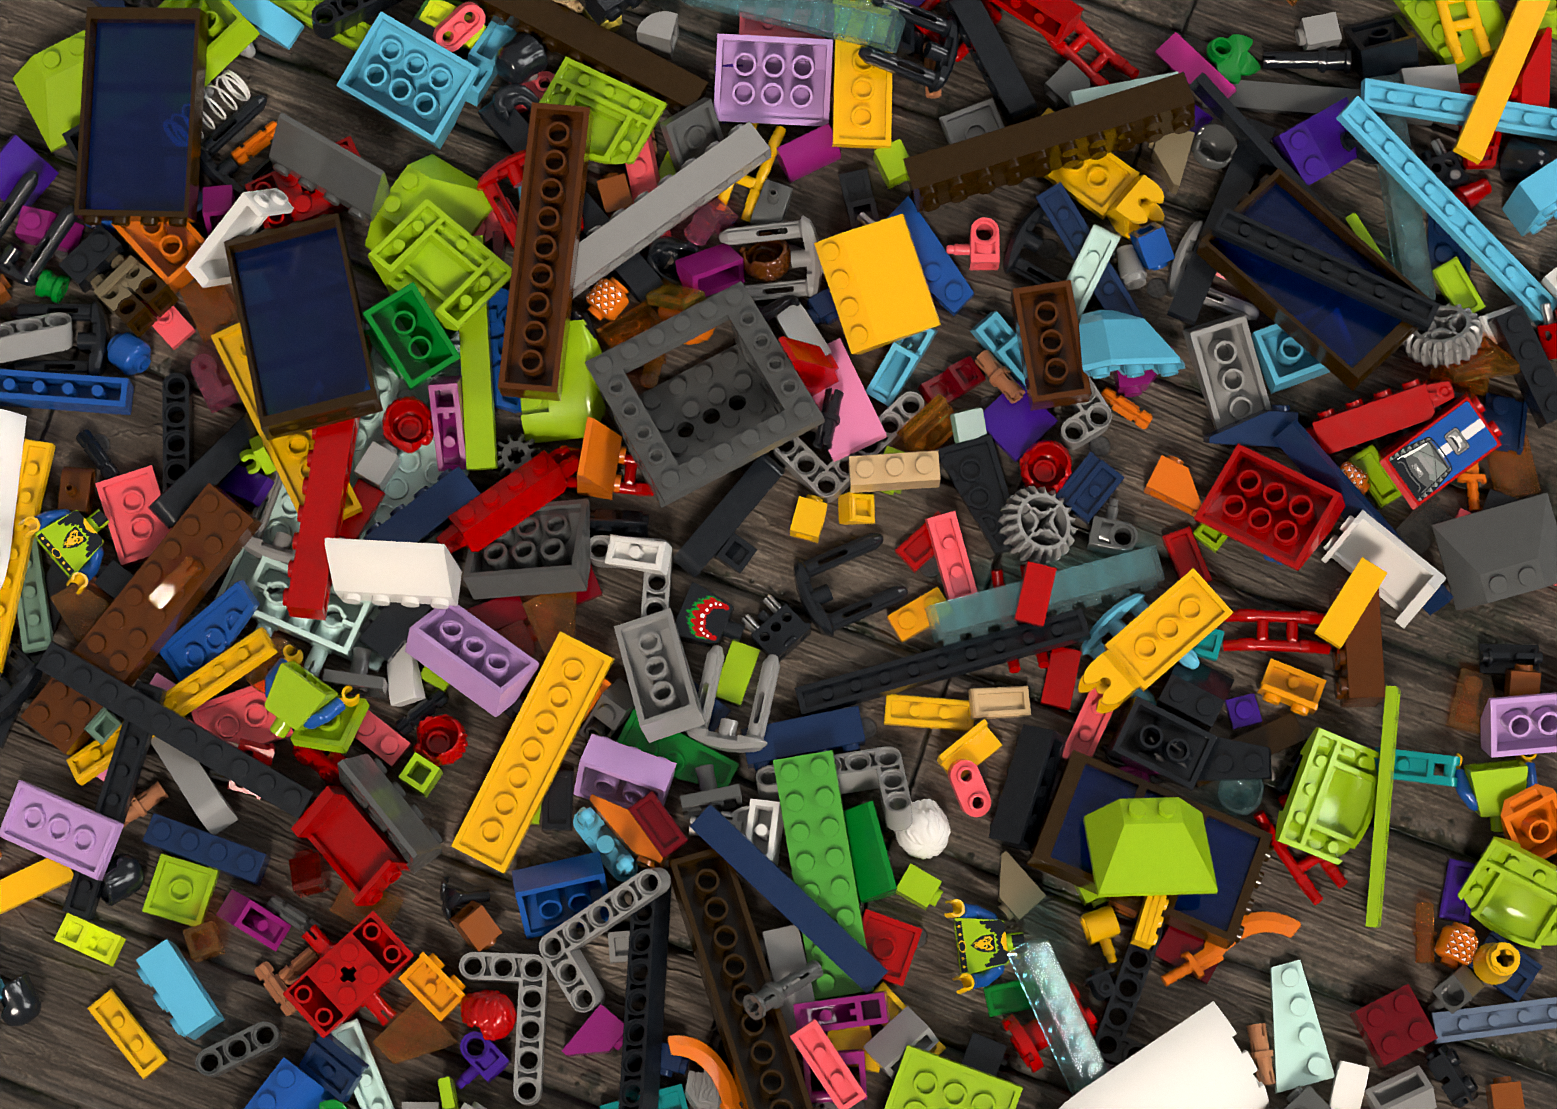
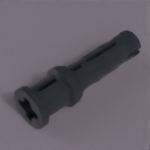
M1321 47V49H1318V52L1263 50L1262 68L1317 69V72L1320 73L1344 71L1345 74H1349L1351 68V48L1327 50L1326 47Z

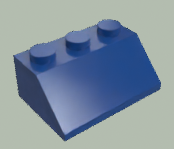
M600 851L511 871L526 939L546 935L609 893ZM603 906L600 915L604 921L609 919V911ZM579 922L576 928L584 927V925Z
M283 1057L244 1109H319V1102L334 1099L335 1096L291 1061Z

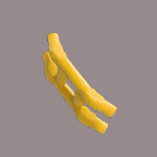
M1435 0L1445 35V43L1456 64L1466 60L1456 32L1472 29L1473 39L1482 56L1489 57L1493 54L1476 0ZM1464 1L1469 18L1453 21L1448 5Z
M751 123V124H752V125L754 126V128L756 129L759 123ZM776 126L768 142L771 158L760 165L756 177L745 175L736 182V184L750 188L741 216L742 220L751 221L765 179L768 178L777 156V148L781 146L786 133V129L782 126ZM734 184L718 195L714 210L725 212Z

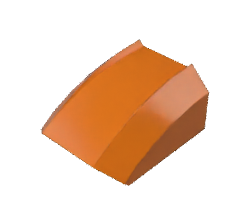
M1535 784L1505 799L1500 815L1505 838L1520 843L1521 848L1543 859L1557 853V794L1555 790Z

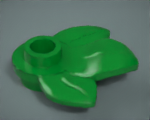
M1235 34L1229 38L1218 37L1210 41L1206 48L1208 59L1216 64V70L1231 84H1239L1241 75H1252L1261 69L1258 61L1248 52L1253 39L1247 36Z

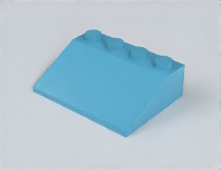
M380 11L336 86L342 93L441 149L460 115L480 69Z

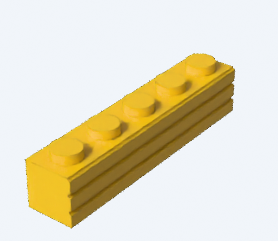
M1167 895L1144 896L1130 944L1147 950L1152 945H1156L1159 936L1156 934L1158 927L1162 926L1164 917L1161 916L1162 911L1166 910L1169 899H1166Z

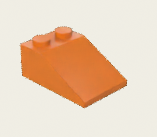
M156 186L128 209L178 211ZM130 221L129 226L112 224L151 271L165 282L175 294L194 279L185 266L205 242V239L189 222H187L186 227L170 226L169 222H158V226L140 225L139 221Z
M587 417L577 473V494L612 500L613 492L620 491L622 475L617 474L618 463L624 464L627 446H622V436L591 417Z
M591 794L589 799L591 807L634 859H636L637 865L644 869L663 868L668 856L664 859L628 809Z

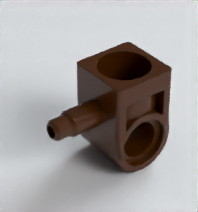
M63 467L57 510L68 509L71 512L78 510L83 517L87 518L92 514L96 486L95 469Z

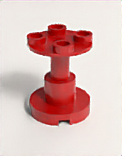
M1072 982L1061 984V989L1069 1005L1050 1017L1044 1019L1042 1015H1039L1023 1026L1012 1014L1001 1021L1004 1030H1010L1013 1036H1011L1010 1041L1025 1065L1030 1067L1032 1073L1044 1067L1038 1052L1056 1042L1055 1035L1078 1020L1092 1037L1096 1035L1095 1032L1098 1028L1095 1023H1097V1020L1089 1007L1083 1009L1081 1006L1082 1004L1079 1000L1081 997L1080 993Z

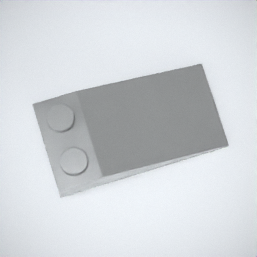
M1235 313L1182 330L1189 356L1215 430L1260 410H1272L1246 315Z
M671 608L614 626L639 725L647 741L650 743L705 725L698 694Z

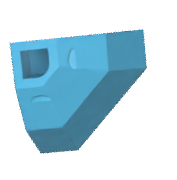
M1098 310L1081 315L1079 332L1083 372L1089 377L1092 376L1093 379L1106 378L1110 376V372L1118 370L1123 376L1127 375V378L1143 376L1145 374L1144 371L1151 369L1156 374H1161V377H1169L1178 374V370L1185 368L1183 360L1144 318L1114 310Z

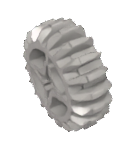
M1448 303L1446 306L1439 307L1428 332L1418 329L1403 345L1408 357H1412L1415 363L1422 362L1424 367L1432 364L1435 368L1439 365H1445L1448 368L1449 364L1459 365L1461 360L1469 361L1470 355L1477 354V349L1481 347L1482 325H1480L1477 314L1472 313L1470 308L1463 309L1461 304L1454 307Z
M1029 486L1026 489L1018 490L1015 495L1007 499V504L1000 510L1003 516L1000 517L998 522L1004 525L999 533L1007 536L1003 544H1011L1013 547L1010 554L1019 552L1020 561L1029 559L1030 562L1047 565L1050 562H1056L1061 556L1068 553L1069 547L1075 541L1072 536L1076 533L1077 529L1071 526L1076 518L1070 517L1068 514L1072 507L1065 508L1063 505L1065 497L1056 499V490L1047 493L1045 486L1038 489L1035 486Z

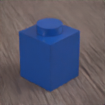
M1152 222L1129 233L1143 267L1148 270L1162 269L1168 265V261L1175 259L1162 225Z

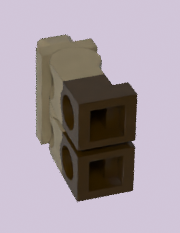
M119 254L112 260L111 266L114 271L108 277L98 274L91 281V285L95 289L93 292L102 303L140 338L157 319L138 297L159 317L163 316L179 298L165 282L138 262L132 255L127 258Z

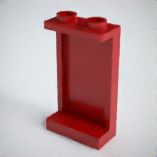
M326 786L291 828L297 837L308 838L356 895L352 900L356 906H373L378 903L383 897L384 890L402 875L401 871L408 864L349 792L341 786Z

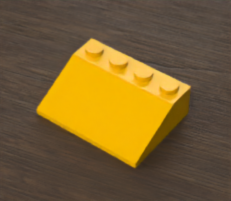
M904 214L842 232L814 243L851 354H863L941 325Z

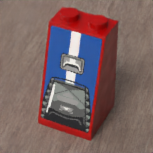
M1466 392L1435 413L1431 420L1422 422L1378 452L1379 463L1413 510L1502 445L1499 437L1503 433L1494 420L1488 423L1482 413L1486 409L1477 396L1471 398Z

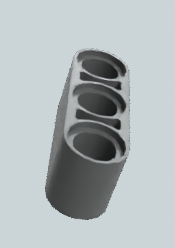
M267 1021L252 1025L199 1052L195 1060L196 1068L207 1077H219L277 1048L282 1040L281 1031L276 1025ZM265 1028H271L274 1032V1038L268 1044H262L259 1040V1034ZM242 1041L246 1045V1052L243 1056L235 1058L231 1052L232 1046L236 1042ZM210 1055H216L218 1066L213 1071H206L204 1068L205 1059Z

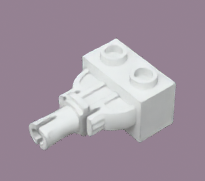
M750 799V806L738 808L733 812H721L727 819H731L729 821L778 866L784 824L780 802ZM692 816L690 819V824H692L697 818ZM689 826V835H690V836H694V835L699 836V835Z

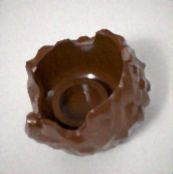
M761 231L759 233L760 236L774 235L771 232L764 233ZM786 240L757 242L748 250L744 246L739 249V255L743 258L745 272L757 280L764 282L778 280L790 267L791 250Z

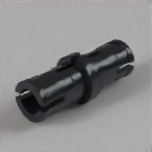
M832 388L825 390L821 410L825 422L817 428L816 437L813 442L816 448L822 449L823 444H825V450L832 448L835 427L840 423L838 414L844 393L838 389H835L834 394H832Z

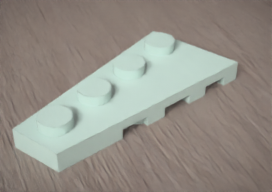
M1301 960L1271 967L1270 988L1273 1014L1275 1094L1295 1089L1298 1086L1302 1087L1334 1078L1335 1075Z

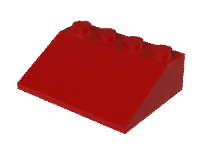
M1237 444L1195 515L1194 520L1299 571L1330 533L1346 504L1341 493L1247 447Z

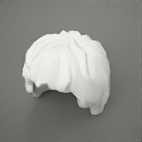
M922 799L921 801H911L912 824L906 830L894 831L897 842L908 855L923 860L926 858L931 859L933 856H938L948 843L951 831L947 816L934 800Z

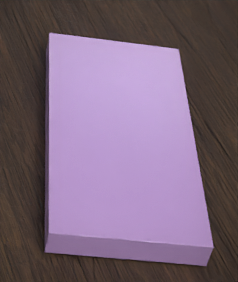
M19 780L0 827V837L91 878L102 881L124 824L31 783Z

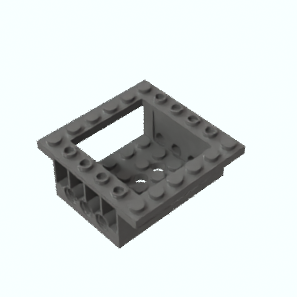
M742 281L585 362L587 370L600 390L610 420L618 434L622 436V441L627 446L629 453L661 508L825 422L823 414ZM728 320L730 321L736 345L637 395L626 373ZM736 400H742L746 403L741 410H733L730 406ZM714 413L720 416L719 420L714 424H708L704 421L705 417L709 414ZM684 427L694 429L693 434L689 437L683 438L678 435L679 431Z

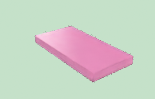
M840 338L827 344L832 352L830 354L839 367L835 371L839 381L828 388H832V394H834L835 389L844 393L838 414L840 423L835 427L832 448L828 450L834 462L887 437ZM826 389L812 396L820 411L822 410Z

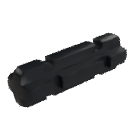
M88 429L83 430L76 436L78 443L82 448H85L84 451L98 470H101L100 473L106 480L120 475L114 463H111L109 456L100 444L95 441V437Z
M436 689L430 694L428 700L424 699L408 712V716H402L396 721L397 729L404 736L414 730L413 726H418L421 720H425L427 716L433 715L437 707L441 708L448 703L447 696L441 689Z

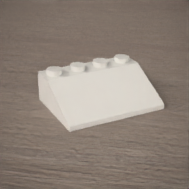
M325 538L324 544L333 588L343 602L359 604L360 601H372L373 604L388 606L390 602H397L406 607H419V604H431V607L437 609H447L449 605L458 606L462 571L445 544Z

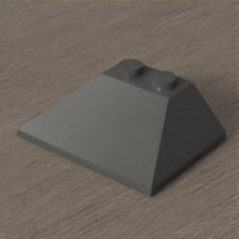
M1548 493L1432 525L1450 592L1454 596L1452 599L1456 610L1487 604L1557 583V524Z

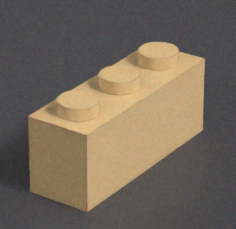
M938 451L849 456L850 493L936 488L940 484Z

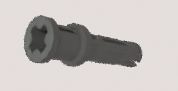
M811 960L805 966L790 973L778 982L765 983L760 991L749 993L744 997L743 1005L745 1011L755 1020L762 1019L770 1009L780 1008L784 1004L785 998L822 977L823 969L817 961ZM797 978L801 979L797 983L791 985V982H793Z

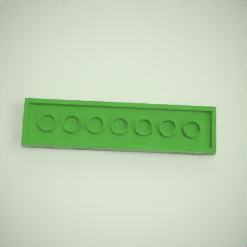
M830 750L773 760L793 881L867 950L834 752ZM802 933L807 963L815 960L823 969V976L811 982L815 1000L865 992Z

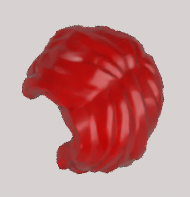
M404 396L388 404L383 414L382 428L384 437L394 447L411 454L418 450L421 445L427 446L432 442L434 438L432 416L424 401L417 399L415 396Z
M1042 439V441L1033 443L1019 460L1021 477L1026 488L1035 486L1038 489L1045 486L1047 493L1054 490L1058 493L1072 474V459L1068 448H1065L1056 441H1045Z
M448 714L427 716L425 720L419 722L417 727L418 743L415 744L413 752L418 753L436 766L454 764L455 761L462 758L463 753L466 751L468 746L466 738L468 734H466L464 726Z
M486 989L467 994L461 999L462 1022L467 1023V1026L470 1028L474 1025L479 1027L485 1040L495 1041L505 1038L513 1030L517 1021V1013L513 1002L505 994L498 990Z

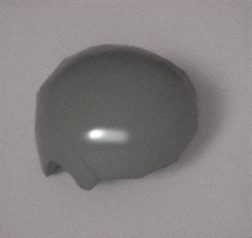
M1216 123L1206 124L1201 127L1193 138L1191 145L1194 159L1203 167L1212 170H1218L1227 166L1237 148V142L1233 134L1224 126Z

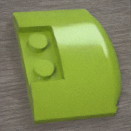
M1393 0L1441 65L1456 64L1445 43V35L1435 0ZM1476 0L1482 24L1489 38L1488 41L1493 52H1495L1506 28L1504 14L1497 0ZM1464 1L1448 5L1453 21L1469 18ZM1472 29L1456 32L1466 58L1464 62L1456 64L1458 75L1485 58L1476 46L1471 32Z
M565 57L539 102L590 107L594 119L589 160L613 165L634 164L667 106L666 102L569 57Z
M584 319L570 321L561 401L520 398L521 421L526 442L531 438L535 440V443L584 438L587 417L594 418L600 422L602 416H605L606 407L600 390L585 365L586 361L602 354L597 339H594L593 335L585 327L588 324Z
M1316 727L1300 752L1303 755L1285 807L1283 811L1279 810L1275 840L1339 865L1343 861L1339 858L1350 848L1355 849L1373 817L1376 808L1378 784L1374 758L1380 759L1379 752Z
M1493 836L1458 891L1459 899L1462 901L1464 898L1471 909V914L1480 923L1512 942L1536 949H1541V945H1557V866L1521 848L1520 843Z

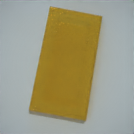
M669 283L646 295L649 305L681 312L706 299L705 292L702 290Z

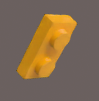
M937 586L888 615L887 620L901 643L951 615L953 610Z

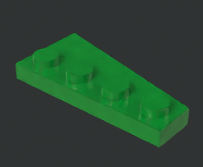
M633 709L617 740L620 744L636 747L643 752L657 757L661 756L677 763L673 778L698 784V778L695 768L699 766L714 765L718 788L729 786L740 766V763L682 733L649 743L640 728L635 709Z

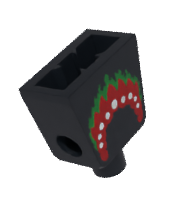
M694 582L691 583L675 622L681 642L710 648L714 645L720 646L723 636L740 642L746 626L730 620L734 606Z

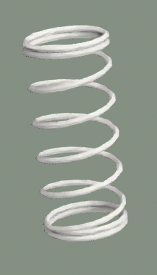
M225 70L216 78V86L207 85L205 87L204 98L214 113L226 120V114L223 109L207 95L208 88H216L223 101L231 109L237 110V104L233 98L223 89L219 88L218 80L222 78L229 92L241 101L250 99L248 86L236 73L230 70ZM228 80L237 85L246 97L239 94ZM222 93L232 101L235 108L225 99ZM211 102L221 111L223 116L215 110ZM190 104L183 106V115L173 114L171 120L164 122L166 134L178 147H188V133L173 119L176 116L184 118L189 127V118L185 115V108L189 107ZM203 111V115L210 121V123L212 124V126L209 125V124L205 121L204 118H203V122H204L210 129H215V124H214V122H213L212 119ZM168 124L172 125L173 130L176 133L177 137L180 139V141L171 132ZM178 131L182 134L186 142L181 138Z

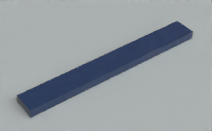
M1296 419L1273 438L1306 477L1342 494L1346 506L1341 516L1345 521L1350 515L1356 518L1364 510L1406 544ZM1441 584L1422 608L1431 616L1449 603L1454 596Z
M712 804L690 825L704 841L867 994L889 971Z

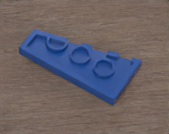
M908 196L887 218L904 214L931 296L955 316L974 296V292L946 253V250L920 212H917L914 203Z
M501 288L489 300L494 407L512 413L522 412L520 398L502 396L498 389L509 290Z
M244 580L237 581L176 632L159 652L179 682L229 649L259 607V601Z

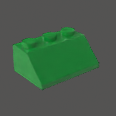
M414 282L363 312V318L409 391L435 377L461 358Z
M873 801L844 811L860 904L894 896L897 887Z

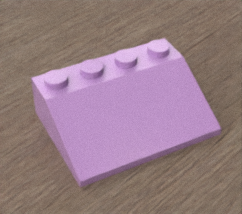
M717 33L714 110L718 121L742 123L750 121L751 123L820 127L828 124L833 39ZM733 64L734 67H722V65Z

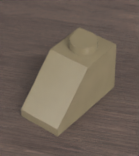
M1195 132L1171 133L1163 136L1162 139L1156 142L1149 143L1148 148L1153 149L1151 160L1169 191L1173 194H1177Z
M1005 851L1001 854L999 860L997 901L1001 905L998 906V909L1009 921L1013 918L1018 923L1042 902L1046 895L1010 854Z

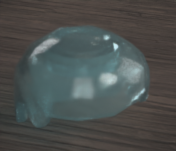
M1262 780L1221 781L1217 794L1221 807L1232 815H1248L1254 812L1262 803L1264 784Z

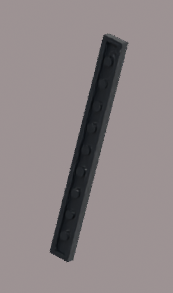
M1080 608L1045 618L1043 627L1026 623L796 687L795 691L802 717L841 709L1089 640L1091 637L1083 609Z
M54 641L50 642L36 667L297 819L301 817L315 793Z

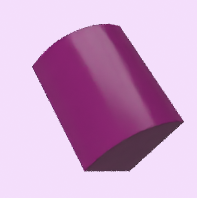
M829 123L777 148V160L789 183L841 159L840 148L832 147L833 131Z
M724 243L675 260L681 284L694 301L723 291L740 281L745 283L743 258L733 248Z

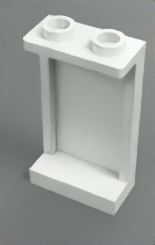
M277 188L243 192L185 268L203 288L231 284L224 242L232 240L236 236L255 234L268 216L291 213L294 207L288 201L287 195Z
M1362 510L1356 518L1350 515L1339 529L1343 531V534L1339 538L1334 535L1324 547L1327 553L1321 560L1327 563L1330 558H1333L1352 573L1359 560L1363 557L1386 571L1387 575L1379 586V597L1400 613L1395 622L1404 629L1437 591L1446 577Z

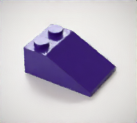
M1347 97L1271 139L1279 155L1308 186L1357 158L1356 147L1350 152L1343 148L1340 134L1348 130L1336 119L1349 103Z

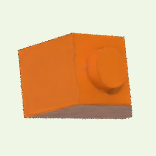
M1161 455L1145 487L1144 493L1195 517L1202 504L1189 468L1183 466L1184 462L1177 457Z

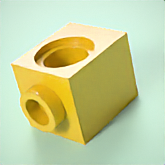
M808 494L806 498L799 496L790 527V536L818 543L828 504L823 503V499L815 495Z

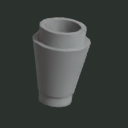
M1124 245L1117 249L1120 280L1126 290H1135L1143 287L1146 284L1147 272L1134 250V246Z

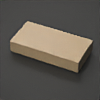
M1028 686L973 688L968 690L971 720L1029 717L1031 715Z

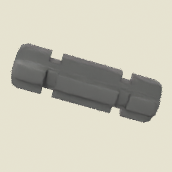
M273 895L266 905L269 911L275 915L279 914L280 918L298 930L302 929L303 933L309 932L313 938L316 936L310 931V928L315 924L318 925L320 930L322 928L318 922L313 919L309 920L306 914L289 903L286 905L285 901L277 895Z

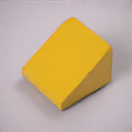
M847 492L839 495V524H874V494Z

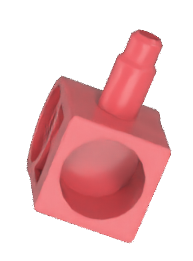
M983 217L977 219L971 226L969 244L947 245L946 253L969 255V270H998L1000 264V241L997 223L991 218ZM984 230L991 234V238L989 240H981L976 234Z

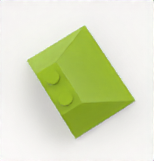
M85 30L33 55L13 77L51 153L66 146L67 143L62 134L80 124ZM102 30L99 83H145L140 75L115 50V47L123 41L118 30ZM98 93L96 127L99 129L155 101L152 94Z
M431 154L408 164L390 188L389 196L384 201L373 222L371 221L365 247L372 251L426 198L472 236L487 218L492 208L483 191H477V180Z
M427 198L368 254L369 260L389 291L394 294L414 282L442 328L458 331L511 279L512 268Z
M1181 798L1118 799L1084 816L1083 821L1097 897L1217 894L1218 888L1203 814Z

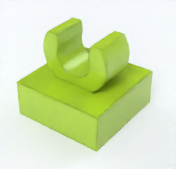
M258 435L250 439L249 442L252 449H246L239 454L242 462L248 459L254 460L252 464L246 466L248 473L255 474L261 467L266 476L277 471L261 437Z

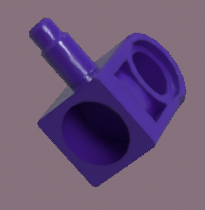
M469 1032L461 1040L460 1050L471 1066L460 1075L455 1084L462 1089L479 1074L490 1083L511 1062L491 1040H485L481 1032ZM473 1040H482L484 1043L482 1054L478 1056L471 1055L468 1051L469 1044Z

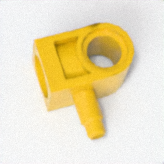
M1111 905L1082 914L1079 921L1088 945L1092 946L1100 943L1108 963L1116 962V952L1111 939L1120 934V927Z

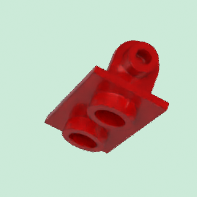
M293 746L292 754L295 755V758L301 764L310 766L318 772L325 782L341 786L337 763L347 759L345 756L337 752H331L326 756L324 750Z

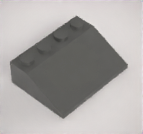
M281 112L278 117L269 154L271 163L274 165L272 168L285 177L291 174L298 178V184L311 192L317 189L324 193L323 198L335 206L341 203L348 207V212L361 221L367 218L373 222L390 194L385 172Z
M577 499L549 502L479 552H471L468 548L463 579L473 599L587 591L590 573L589 500Z
M368 754L343 759L337 763L340 783L408 862L406 866L413 875L442 853V846L440 844L443 840L433 827L429 830L422 822L425 817L415 804L412 806L408 805L403 798L406 796V793L396 781L391 783L384 775L388 771L378 758L372 760Z

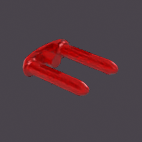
M526 149L509 155L494 164L483 173L477 183V191H483L513 249L515 247L518 220L498 183L508 176L514 188L522 186ZM495 199H500L511 220L510 223H506ZM583 217L581 222V231H583L584 229Z

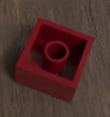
M1409 984L1350 1014L1378 1068L1386 1066L1438 1039Z

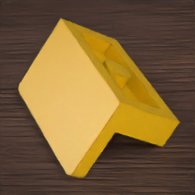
M985 719L938 756L937 762L947 774L950 765L956 760L966 759L978 767L1002 747L1000 741L987 727L988 722ZM968 770L962 771L961 779L969 774Z

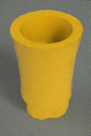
M1506 942L1486 943L1477 949L1473 957L1475 974L1480 980L1491 985L1506 982L1520 964L1519 951L1513 945ZM1497 956L1503 959V965L1497 962Z

